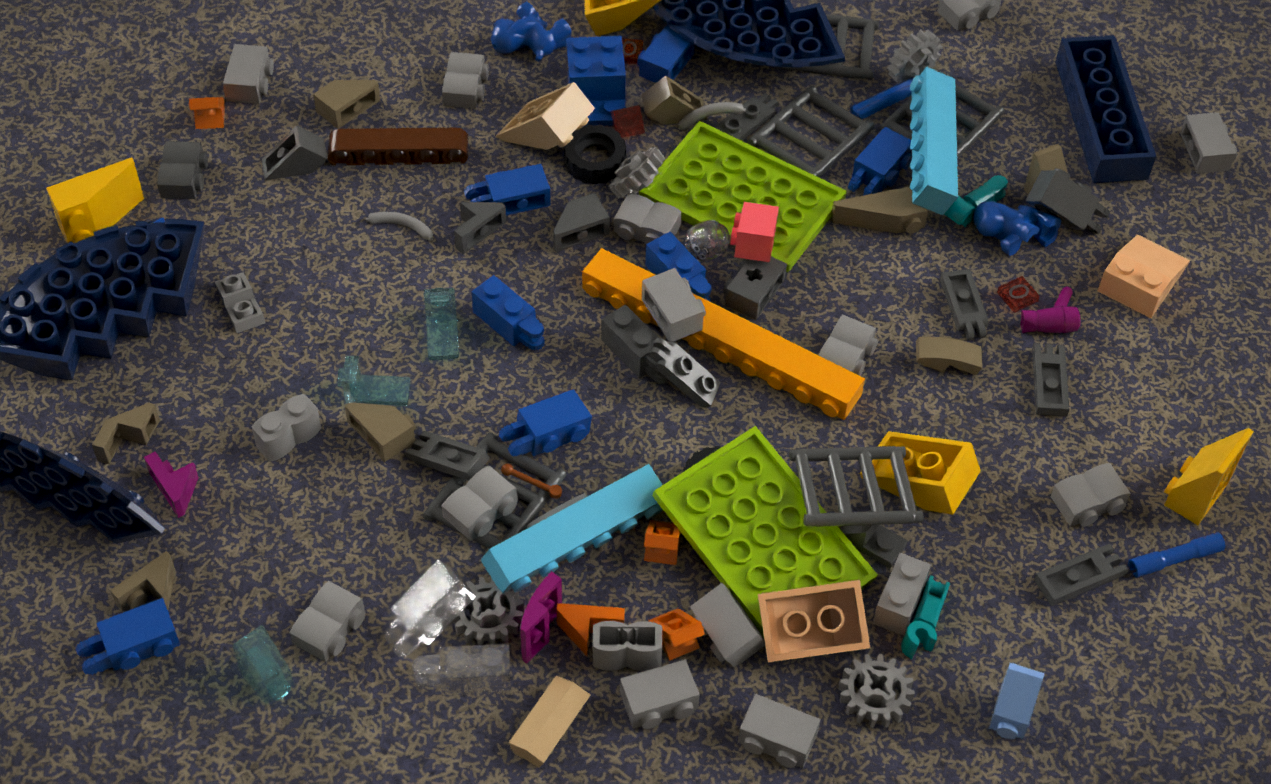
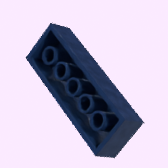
M1115 35L1061 38L1055 63L1092 182L1149 180L1157 156Z

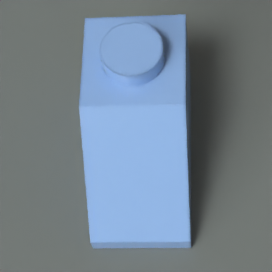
M1014 663L1009 664L998 693L989 726L990 729L996 730L999 736L1006 739H1015L1016 737L1023 739L1032 716L1044 673Z

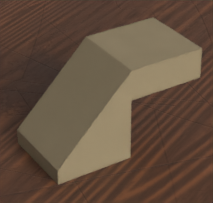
M147 403L106 419L92 443L97 461L110 464L123 439L147 445L160 421L155 404Z

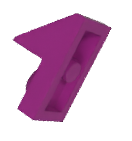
M156 452L145 456L144 460L148 473L177 517L184 516L199 478L195 464L192 462L174 471L169 461L165 460L162 462Z

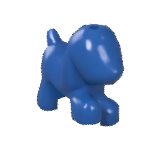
M524 2L517 8L516 15L520 18L519 20L514 22L510 19L501 18L494 22L491 43L496 52L502 54H510L528 46L536 55L535 60L540 61L554 50L566 47V38H571L572 30L569 24L562 18L557 20L550 30H546L547 22L541 19L539 13L535 12L534 7L530 3Z
M993 201L980 203L973 214V222L979 233L983 236H995L1000 240L1002 251L1010 256L1019 250L1022 240L1028 242L1032 236L1037 239L1039 244L1047 247L1057 238L1058 229L1061 224L1059 217L1044 213L1032 206L1019 205L1018 210H1014L1004 204Z

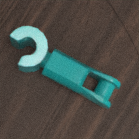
M996 175L982 186L964 196V199L958 195V198L944 215L958 225L962 224L966 227L972 221L975 209L980 203L987 201L998 202L1005 197L1006 192L1004 189L1008 185V180L1004 176Z
M931 575L925 585L914 621L909 624L901 641L902 652L910 659L913 658L919 642L923 644L925 650L932 652L937 641L935 629L950 583L946 581L943 584L933 580L934 576ZM930 592L932 594L940 596V598L930 595L928 593Z

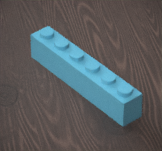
M925 67L919 76L916 75L910 85V91H912V101L910 104V110H912V121L910 123V129L912 130V140L910 143V149H912L910 164L912 181L910 189L912 190L913 204L943 215L958 198L955 79Z
M650 464L495 545L486 552L481 562L498 589L503 593L513 589L516 593L531 584L530 578L539 573L543 578L551 571L557 570L559 568L558 563L567 559L569 563L584 555L586 553L584 549L592 544L595 548H598L612 539V533L620 530L621 534L626 533L638 524L637 520L643 516L649 520L661 513L663 509L652 495L654 490L662 486V483Z

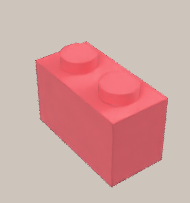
M750 202L743 203L742 212H736L734 227L731 233L730 245L735 246V258L770 262L776 232L778 206Z

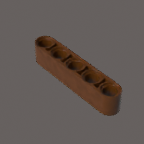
M455 127L336 129L329 134L327 158L332 165H336V163H347V165H365V163H375V165H393V163L419 165L422 162H432V164L461 162V164H464L468 159V134L465 130Z

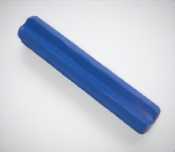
M913 77L851 106L850 113L860 119H864L911 96L910 85Z

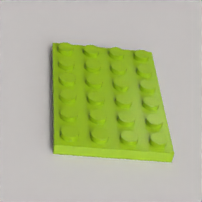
M701 121L693 127L657 169L659 173L654 177L653 182L639 191L640 196L646 197L654 203H665L681 211V220L729 244L732 228L734 227L736 212H742L744 202L778 206V218L771 256L787 263L786 272L792 269L829 221L832 215L833 202L846 199L847 193L846 190Z
M756 426L653 492L652 497L720 583H723L731 591L733 597L740 603L763 637L758 594L860 580L862 590L875 581L878 576L838 526L814 527L804 525V514L807 513L799 478ZM818 502L820 513H827Z

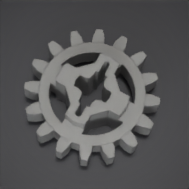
M919 30L916 36L913 33L910 34L907 41H901L902 46L900 48L894 49V56L889 58L888 61L891 63L887 67L889 76L895 82L901 83L911 77L914 78L916 75L919 76L925 67H934L936 59L941 56L938 53L943 48L940 45L941 40L929 30L925 32Z
M656 146L649 148L646 152L638 150L634 155L626 158L614 172L617 177L611 181V184L608 186L618 199L620 197L623 198L627 193L636 194L653 182L654 177L659 173L657 168L663 164L662 161L665 160V157Z
M483 576L479 577V584L474 585L471 581L466 582L467 591L458 589L456 591L457 600L451 601L453 611L451 612L452 624H455L457 635L464 633L466 643L477 639V644L480 648L483 646L484 641H489L492 648L496 647L497 639H501L505 643L509 642L508 633L517 635L519 632L518 624H521L523 618L524 603L523 600H519V591L515 593L513 590H508L503 593L497 588L492 579L490 583H486ZM505 603L510 609L509 614L506 613V608H504ZM466 609L471 614L470 621L465 616Z
M865 654L862 664L857 659H853L851 669L845 667L842 675L843 679H840L838 688L839 691H842L839 701L840 703H848L846 708L847 715L854 712L858 714L857 723L860 724L866 718L869 719L871 728H874L876 721H881L886 728L889 726L890 718L899 723L903 713H909L911 702L915 695V691L911 689L914 680L909 677L904 678L907 668L904 666L897 669L895 667V658H892L887 663L884 662L883 654H879L877 660H872L869 654ZM856 681L858 682L859 692L857 694L854 690V684ZM896 687L899 692V698L897 700L895 699L896 693L894 692V688Z

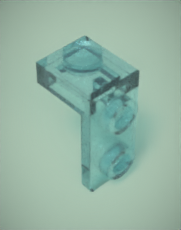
M425 289L424 303L428 359H457L459 357L455 289Z
M345 357L344 368H339L337 378L338 387H343L345 403L408 405L411 386L410 377L361 375L359 357Z

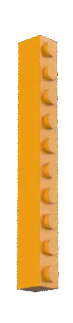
M601 248L582 271V288L591 297H600L610 302L615 309H619L626 304L644 323H652L658 326L641 300L642 280L655 276V274ZM692 293L696 299L702 301L706 315L703 318V330L682 338L691 347L697 350L704 349L712 353L718 361L722 363L729 362L739 367L744 374L757 376L767 381L772 388L776 390L783 389L793 394L801 403H811L821 408L822 412L829 417L837 416L843 420L846 419L862 395L865 378Z

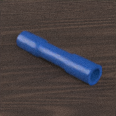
M1219 532L1193 539L1186 544L1129 559L1128 566L1130 570L1136 569L1133 575L1135 578L1160 571L1167 566L1224 551L1225 541Z

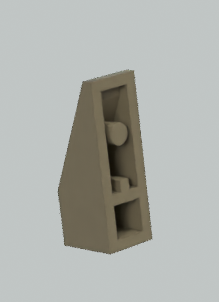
M910 187L834 201L831 220L836 224L891 233H915L925 227L928 210L913 204L912 190Z

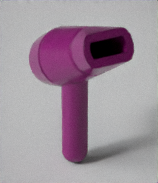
M1068 286L1063 287L1054 306L1051 308L1037 311L1022 310L1020 321L1022 333L1037 331L1061 334L1078 331L1081 324L1080 312L1077 307L1067 306L1073 294L1072 288Z

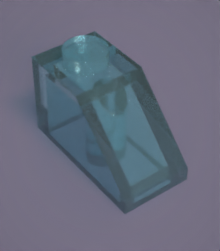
M262 625L233 644L242 677L265 704L273 699L280 700L289 693L291 686L294 685L291 670Z

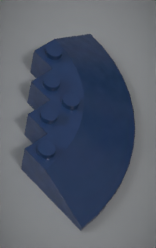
M661 0L652 7L663 22L684 39L714 54L736 61L773 67H811L845 62V56L820 2L793 8L790 0Z
M165 219V222L148 224L146 220L135 221L136 225L118 228L115 225L93 232L94 236L85 238L77 243L69 242L56 249V254L47 258L39 265L37 263L32 265L18 277L19 282L10 291H5L0 297V360L41 376L73 381L80 354L111 359L119 333L150 337L156 312L187 316L195 287L205 222Z
M0 431V493L13 489L34 508L43 509L51 506L71 524L77 527L91 524L106 538L116 544L162 534L165 527L153 511L144 504V499L138 493L125 490L98 471L81 463L71 453L65 452L61 454Z

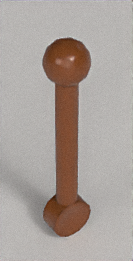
M508 463L501 467L503 475H512L549 492L550 497L553 499H558L562 495V488L559 485H547L513 469V466Z

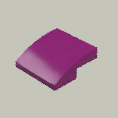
M552 571L533 593L522 618L520 627L522 660L526 664L550 642L549 624L557 617V603H562V579Z

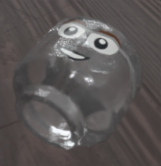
M707 220L688 229L685 247L698 261H709L725 254L730 243V235L727 228L718 221Z

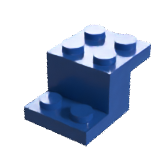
M622 36L566 38L568 84L575 82L595 108L588 116L589 122L583 127L587 125L618 126V118L627 114L625 103L626 73ZM627 117L620 120L621 126L627 125Z

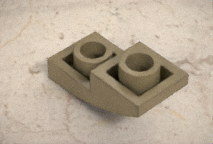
M918 337L916 340V362L940 372H944L951 365L959 370L977 375L982 369L981 346L952 338Z

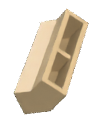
M555 676L509 741L514 754L540 768L584 706L590 694L574 682Z

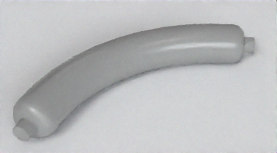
M735 102L708 104L686 115L679 122L678 129L687 130L695 122L715 114L732 113L740 115L742 112L745 113L746 108L742 104Z
M375 212L370 213L368 218H365L366 223L369 222L370 224L394 223L403 225L417 232L424 240H433V232L427 225L403 213Z

